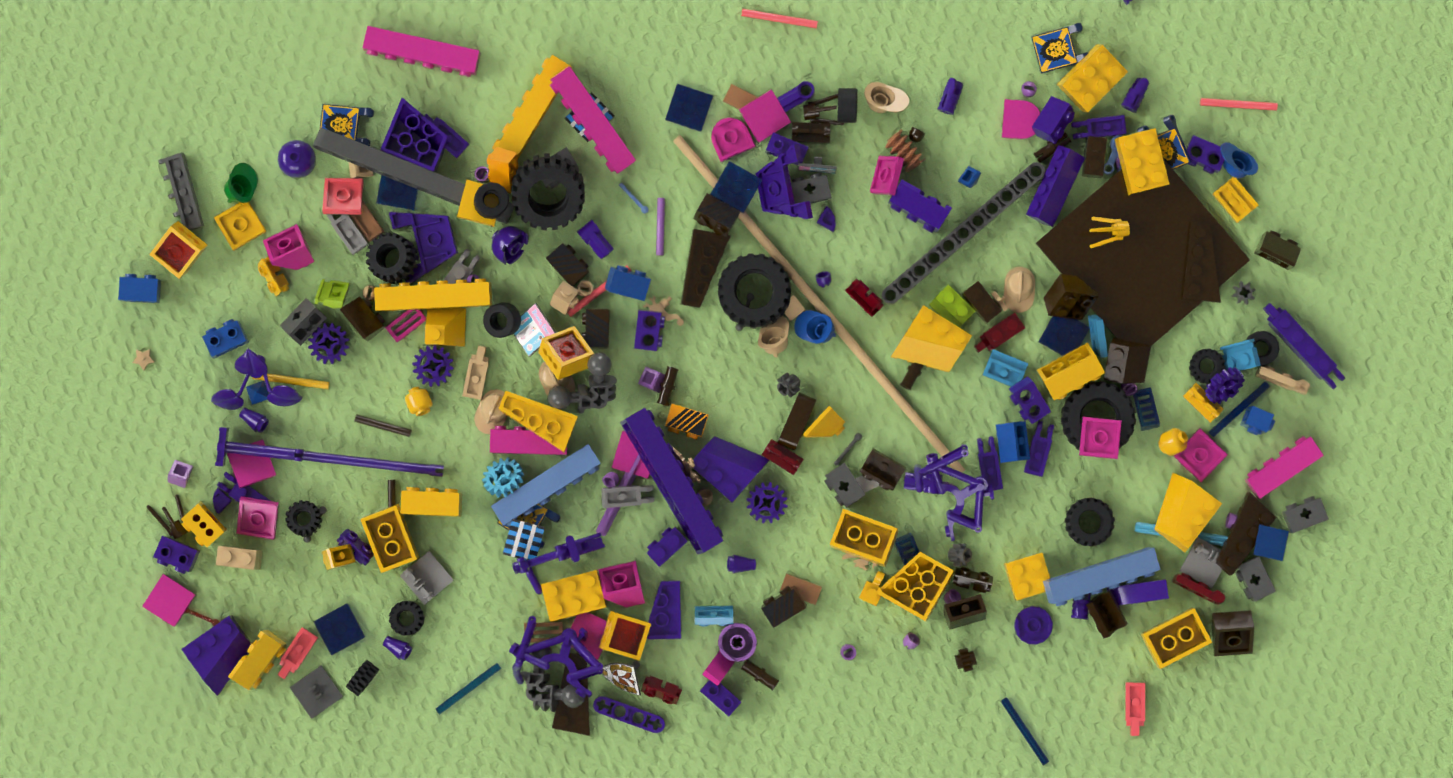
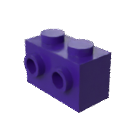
M1051 96L1032 126L1036 136L1056 144L1058 139L1063 136L1068 123H1071L1074 118L1075 112L1071 104Z
M676 527L673 529L667 528L661 534L663 538L659 542L654 540L647 547L649 549L647 554L659 567L688 542Z
M162 536L153 557L158 559L157 563L166 567L168 564L175 566L174 570L185 574L186 571L192 572L200 550Z

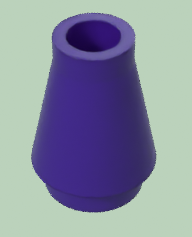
M246 407L239 415L255 432L262 433L269 423L265 415L249 410Z
M738 555L728 556V572L734 574L755 570L756 568L755 559Z
M387 636L383 642V646L399 660L405 661L413 649L409 646V643Z

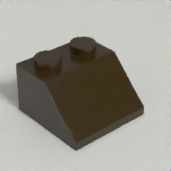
M1266 231L1254 254L1286 270L1294 268L1301 248L1297 246L1298 243L1291 239L1286 241L1280 238L1281 235L1275 231Z
M359 296L343 306L340 311L362 338L368 342L385 328L383 325L385 320L379 313L375 314L371 310L373 305L367 298L363 300Z
M1113 338L1109 347L1104 380L1122 384L1144 383L1151 345Z
M1251 610L1212 613L1211 627L1214 656L1253 654L1254 623Z

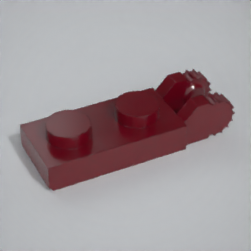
M1181 573V575L1176 574L1172 580L1176 585L1216 605L1224 602L1226 599L1221 591H1211L1208 589V585L1192 581V577L1185 573Z

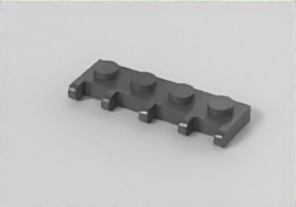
M178 153L158 160L159 164L165 163L168 175L163 176L164 181L170 180L173 193L169 194L168 197L169 199L175 198L178 212L173 213L174 217L180 216L182 224L190 231L203 227L204 223L184 153Z

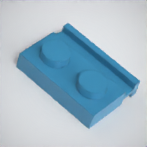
M1095 314L1089 315L1088 322L1092 350L1100 358L1108 357L1103 319Z
M1254 339L1220 347L1223 350L1224 355L1222 357L1225 360L1226 371L1229 367L1232 369L1236 367L1239 371L1261 366L1257 348L1254 347Z
M993 349L982 375L1012 387L1023 379L1028 363Z
M695 606V625L706 627L717 624L719 626L733 624V606Z

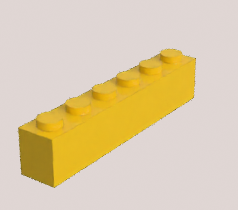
M554 55L550 59L548 57L542 64L543 71L540 75L536 74L534 77L532 89L525 92L522 97L523 104L521 107H516L512 114L514 119L511 123L505 125L502 131L504 133L501 140H496L492 149L499 147L517 152V158L519 159L557 96L550 87L552 83L550 79L570 66L569 64Z
M475 279V283H467V280H456V284H448V281L444 280L437 281L436 285H429V281L417 282L418 285L410 286V282L398 283L399 286L391 287V283L379 284L380 287L374 288L375 311L492 306L491 282H486V279Z

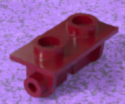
M856 278L845 291L865 312L873 317L884 304L873 292L869 295L867 292L870 289L862 280L859 281Z
M773 439L770 440L761 454L792 475L796 473L804 460Z
M651 675L650 677L646 676L641 692H644L648 697L660 698L667 704L677 705L682 691L679 686L666 682L663 688L661 687L663 680Z

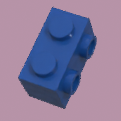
M617 265V268H610L605 289L608 292L645 301L651 281L646 276V272L635 270V273L628 271L629 268Z
M125 274V277H120L118 300L160 303L161 280L156 279V275H144V278H137L136 274Z
M233 319L224 322L223 327L219 329L214 327L207 330L206 335L202 336L212 358L219 357L249 343L240 321H234Z
M1255 406L1247 407L1240 425L1248 428L1247 432L1258 436L1272 430L1275 420H1273L1274 414Z
M1026 421L996 425L1000 463L1030 460Z

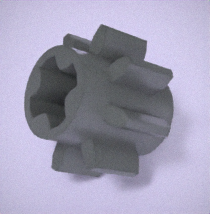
M1240 281L1239 288L1233 287L1235 294L1231 297L1238 299L1237 304L1244 301V304L1247 305V299H1255L1252 296V292L1256 289L1249 287L1250 282L1243 285V282ZM1242 288L1244 291L1248 292V294L1245 295V298L1243 295L1239 294V292L1242 291Z
M787 372L777 379L779 382L777 389L783 396L788 395L791 398L801 390L799 388L800 380L794 374L789 375Z
M965 543L953 544V547L948 551L949 561L954 562L953 566H967V563L972 558V552L969 548H966Z

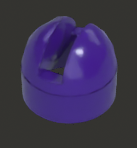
M824 271L816 274V282L820 287L824 288L825 285L829 286L831 284L830 272Z

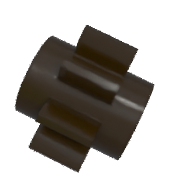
M968 648L958 650L959 654L954 655L957 668H963L964 672L973 670L972 666L977 665L974 651L968 652Z

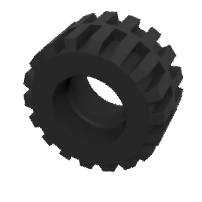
M390 232L386 233V236L383 234L378 235L379 239L374 238L372 240L374 242L373 245L369 244L368 246L370 251L366 252V256L369 257L366 260V264L369 265L368 269L373 275L391 284H395V282L403 283L402 279L406 281L410 279L409 275L415 273L413 269L418 267L416 261L419 260V256L415 255L418 251L414 244L403 236ZM393 249H398L399 259L397 263L387 268L385 263L387 254Z
M1084 498L1072 504L1066 513L1065 528L1070 538L1084 546H1096L1105 542L1111 536V532L1115 527V517H1113V511L1108 507L1109 505L1095 498ZM1085 511H1094L1101 519L1100 528L1094 533H1085L1079 527V517Z

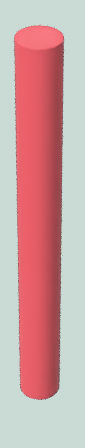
M742 9L741 15L810 28H817L818 23L815 20Z
M1201 98L1200 106L1277 111L1278 107L1277 103L1208 98Z
M606 281L593 290L589 296L581 299L574 309L571 308L568 311V315L572 317L605 292Z

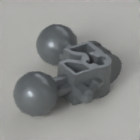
M595 353L589 357L587 366L590 373L593 374L589 375L588 379L590 388L585 384H578L577 392H570L566 387L556 386L548 394L547 399L550 406L563 410L570 403H578L577 409L580 414L584 413L585 409L605 407L608 401L616 398L615 384L617 379L612 375H606L612 367L611 359L605 353Z
M548 647L530 653V655L541 659L545 655L552 654V649ZM536 665L533 667V672H521L527 684L526 696L529 700L533 701V707L536 711L541 706L543 711H547L550 707V710L555 712L558 700H562L565 705L571 708L579 707L585 700V698H582L575 692L577 688L571 684L567 685L564 689L559 688V685H545L550 680V674L545 673L544 669ZM535 690L539 692H548L549 694L538 695L535 694Z

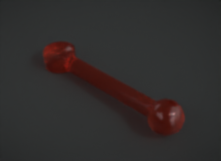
M189 607L184 613H189L211 622L213 626L219 623L218 619L206 617L190 610Z

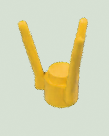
M1092 217L1091 219L1094 221L1114 224L1111 227L1090 229V232L1112 231V235L1116 236L1091 244L1089 247L1094 248L1116 240H1123L1124 236H1129L1130 234L1128 221Z

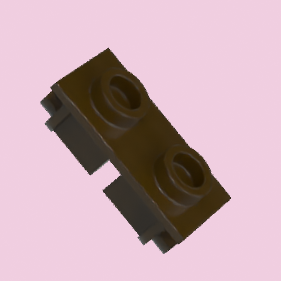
M792 122V140L795 142L830 143V124Z
M956 567L952 583L969 589L970 583H974L972 590L986 593L991 590L993 576L986 572H974L966 567Z

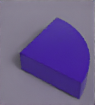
M826 206L817 224L834 232L836 226L835 216L832 210Z
M218 487L213 495V505L215 511L220 514L233 500Z

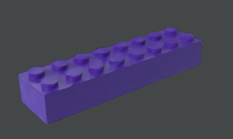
M643 408L621 421L620 424L697 555L702 554L723 542V533L718 526L715 527L712 520L714 518L710 511L705 510L703 507L704 501L700 494H696L693 490L694 484L692 480L683 473L684 467L680 460L676 461L673 456L674 450L669 443L666 444L663 439L665 435L659 426L656 427L653 422L655 418L652 412Z

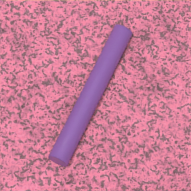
M657 198L656 255L664 256L665 198Z

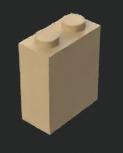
M218 546L216 565L260 570L263 551Z

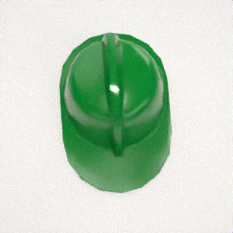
M239 163L232 169L229 179L224 185V192L228 198V203H247L251 201L257 187L258 177L255 170L249 164Z

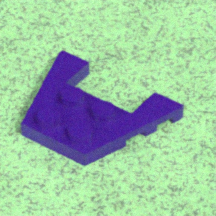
M796 144L790 146V149L781 153L775 161L768 163L755 173L761 207L764 212L811 219L813 215L810 201L797 204L794 202L788 165L802 161L800 145Z
M389 212L394 230L412 225L421 260L418 267L413 269L415 273L413 275L410 274V279L405 280V282L414 283L458 254L449 216Z

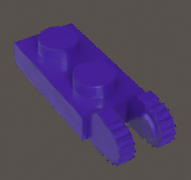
M1125 115L1086 119V121L1071 123V126L1074 128L1087 126L1086 133L1073 134V139H1083L1088 136L1110 137L1127 134Z
M1042 421L1037 423L1035 435L1032 437L1029 449L1030 460H1026L1024 473L1043 477L1054 425L1050 424L1047 429L1046 438L1040 437L1043 427Z
M993 436L988 437L991 452L987 453L983 451V441L981 438H978V460L981 477L986 478L988 485L993 486V491L1003 489Z
M227 472L224 473L225 478L235 483L232 490L222 482L217 484L219 488L227 492L230 497L240 502L241 496L271 501L251 486L239 488L236 478Z

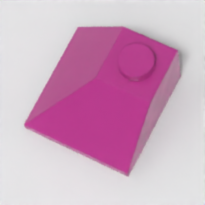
M297 224L263 240L270 262L274 266L298 270L314 262L311 251Z
M636 561L598 569L604 599L626 608L645 603Z

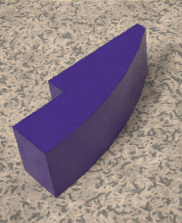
M1166 579L1121 585L1114 589L1107 587V592H1112L1118 605L1169 599Z

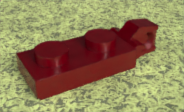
M1014 312L980 336L982 341L975 345L974 348L978 353L986 347L989 351L995 349L1025 329V326Z

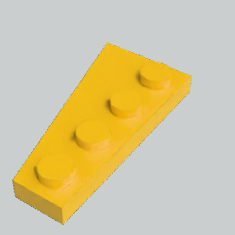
M505 391L499 406L501 412L565 453L578 416Z

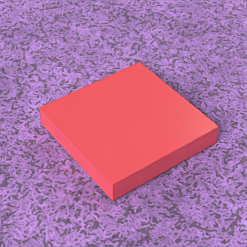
M325 178L323 214L361 215L363 178Z

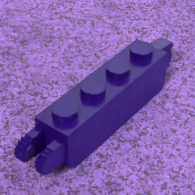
M1268 303L1263 308L1269 315L1267 318L1269 321L1268 325L1317 378L1323 379L1334 390L1337 386L1327 375L1332 371L1339 380L1343 381L1345 379L1344 375L1336 368L1335 362L1285 309L1282 310L1280 307L1276 309L1271 303Z

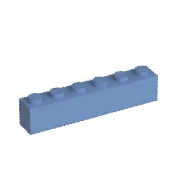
M587 444L491 507L502 525L505 526L507 524L510 527L512 519L518 520L517 517L522 514L524 516L529 515L535 511L533 507L537 504L545 505L551 501L549 497L556 493L557 496L567 490L566 486L569 484L576 485L583 480L582 476L586 473L591 475L598 471V466L601 463L589 444Z
M1147 547L1043 581L1048 602L1061 606L1067 604V600L1072 598L1074 601L1085 598V594H1099L1106 587L1114 589L1119 587L1122 582H1135L1138 580L1137 577L1144 576V578L1154 576L1155 572L1161 569L1155 548Z

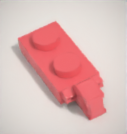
M302 627L281 658L279 664L283 667L278 676L285 679L290 671L295 673L318 637Z
M1125 682L1126 726H1130V736H1139V726H1144L1145 683Z

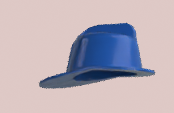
M1225 142L1221 145V154L1225 159L1223 165L1231 176L1243 178L1246 175L1257 173L1258 164L1250 154L1231 143Z
M807 310L798 315L795 320V333L803 340L820 344L828 342L832 337H836L832 320L825 314Z

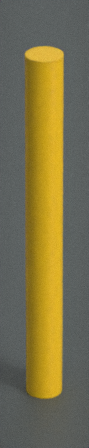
M267 373L268 381L329 389V382ZM263 375L260 378L252 377V379L265 381Z

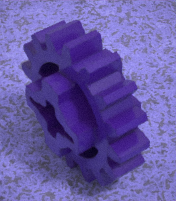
M323 323V328L318 327L317 332L312 333L314 337L308 338V341L312 342L308 349L314 350L311 356L317 355L316 360L318 362L323 359V364H327L328 360H330L331 364H334V359L342 361L340 356H347L344 350L350 349L346 345V342H349L350 339L344 338L347 332H340L341 326L335 329L334 323H331L330 327ZM330 331L336 332L340 338L332 337ZM323 334L322 339L317 342L318 337ZM327 339L336 342L331 344L330 349L327 346H323L324 343H327ZM341 346L339 352L335 354L336 348ZM324 349L327 356H323L318 350Z
M434 345L433 350L429 346H426L425 352L420 349L421 355H415L414 357L417 359V362L412 363V365L417 366V369L413 370V373L419 374L416 379L420 380L422 378V384L425 385L429 382L430 387L434 383L439 387L440 381L447 383L446 376L452 377L449 370H454V367L450 366V363H453L454 360L448 359L450 353L444 354L443 347L438 351L436 345ZM433 353L441 355L444 359H435ZM426 356L427 361L424 365H421L423 358ZM432 361L435 364H440L437 367H435V371H433L432 369H428V366L431 365ZM446 366L445 372L440 376L441 369ZM423 373H431L433 379L425 377Z
M1229 367L1227 371L1223 369L1221 374L1217 373L1210 379L1211 383L1206 385L1208 388L1205 390L1207 398L1213 404L1216 402L1221 404L1222 401L1227 402L1229 397L1233 398L1239 392L1238 389L1243 387L1244 375L1236 367L1233 369Z
M764 482L761 483V488L755 485L756 491L749 492L752 498L746 499L748 502H751V505L746 506L747 509L752 508L750 516L755 514L756 521L762 518L763 524L766 519H769L770 524L773 522L772 518L780 520L779 513L785 514L782 508L788 507V505L783 504V501L787 500V497H782L784 490L779 492V486L776 485L773 488L771 482L767 487H765ZM763 490H771L775 493L772 496L765 495ZM758 495L760 498L759 505L754 507V499ZM775 497V499H773L770 503V508L765 506L759 509V507L762 506V504L764 503L763 498H766L768 500ZM779 499L780 507L778 511H776L774 505L775 501ZM765 510L769 511L771 515L764 516L759 514V512Z

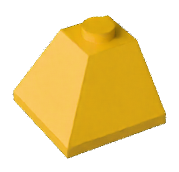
M466 308L427 309L425 345L465 347Z
M828 406L802 436L804 438L832 437L834 434L839 436L845 429L843 426L845 421Z

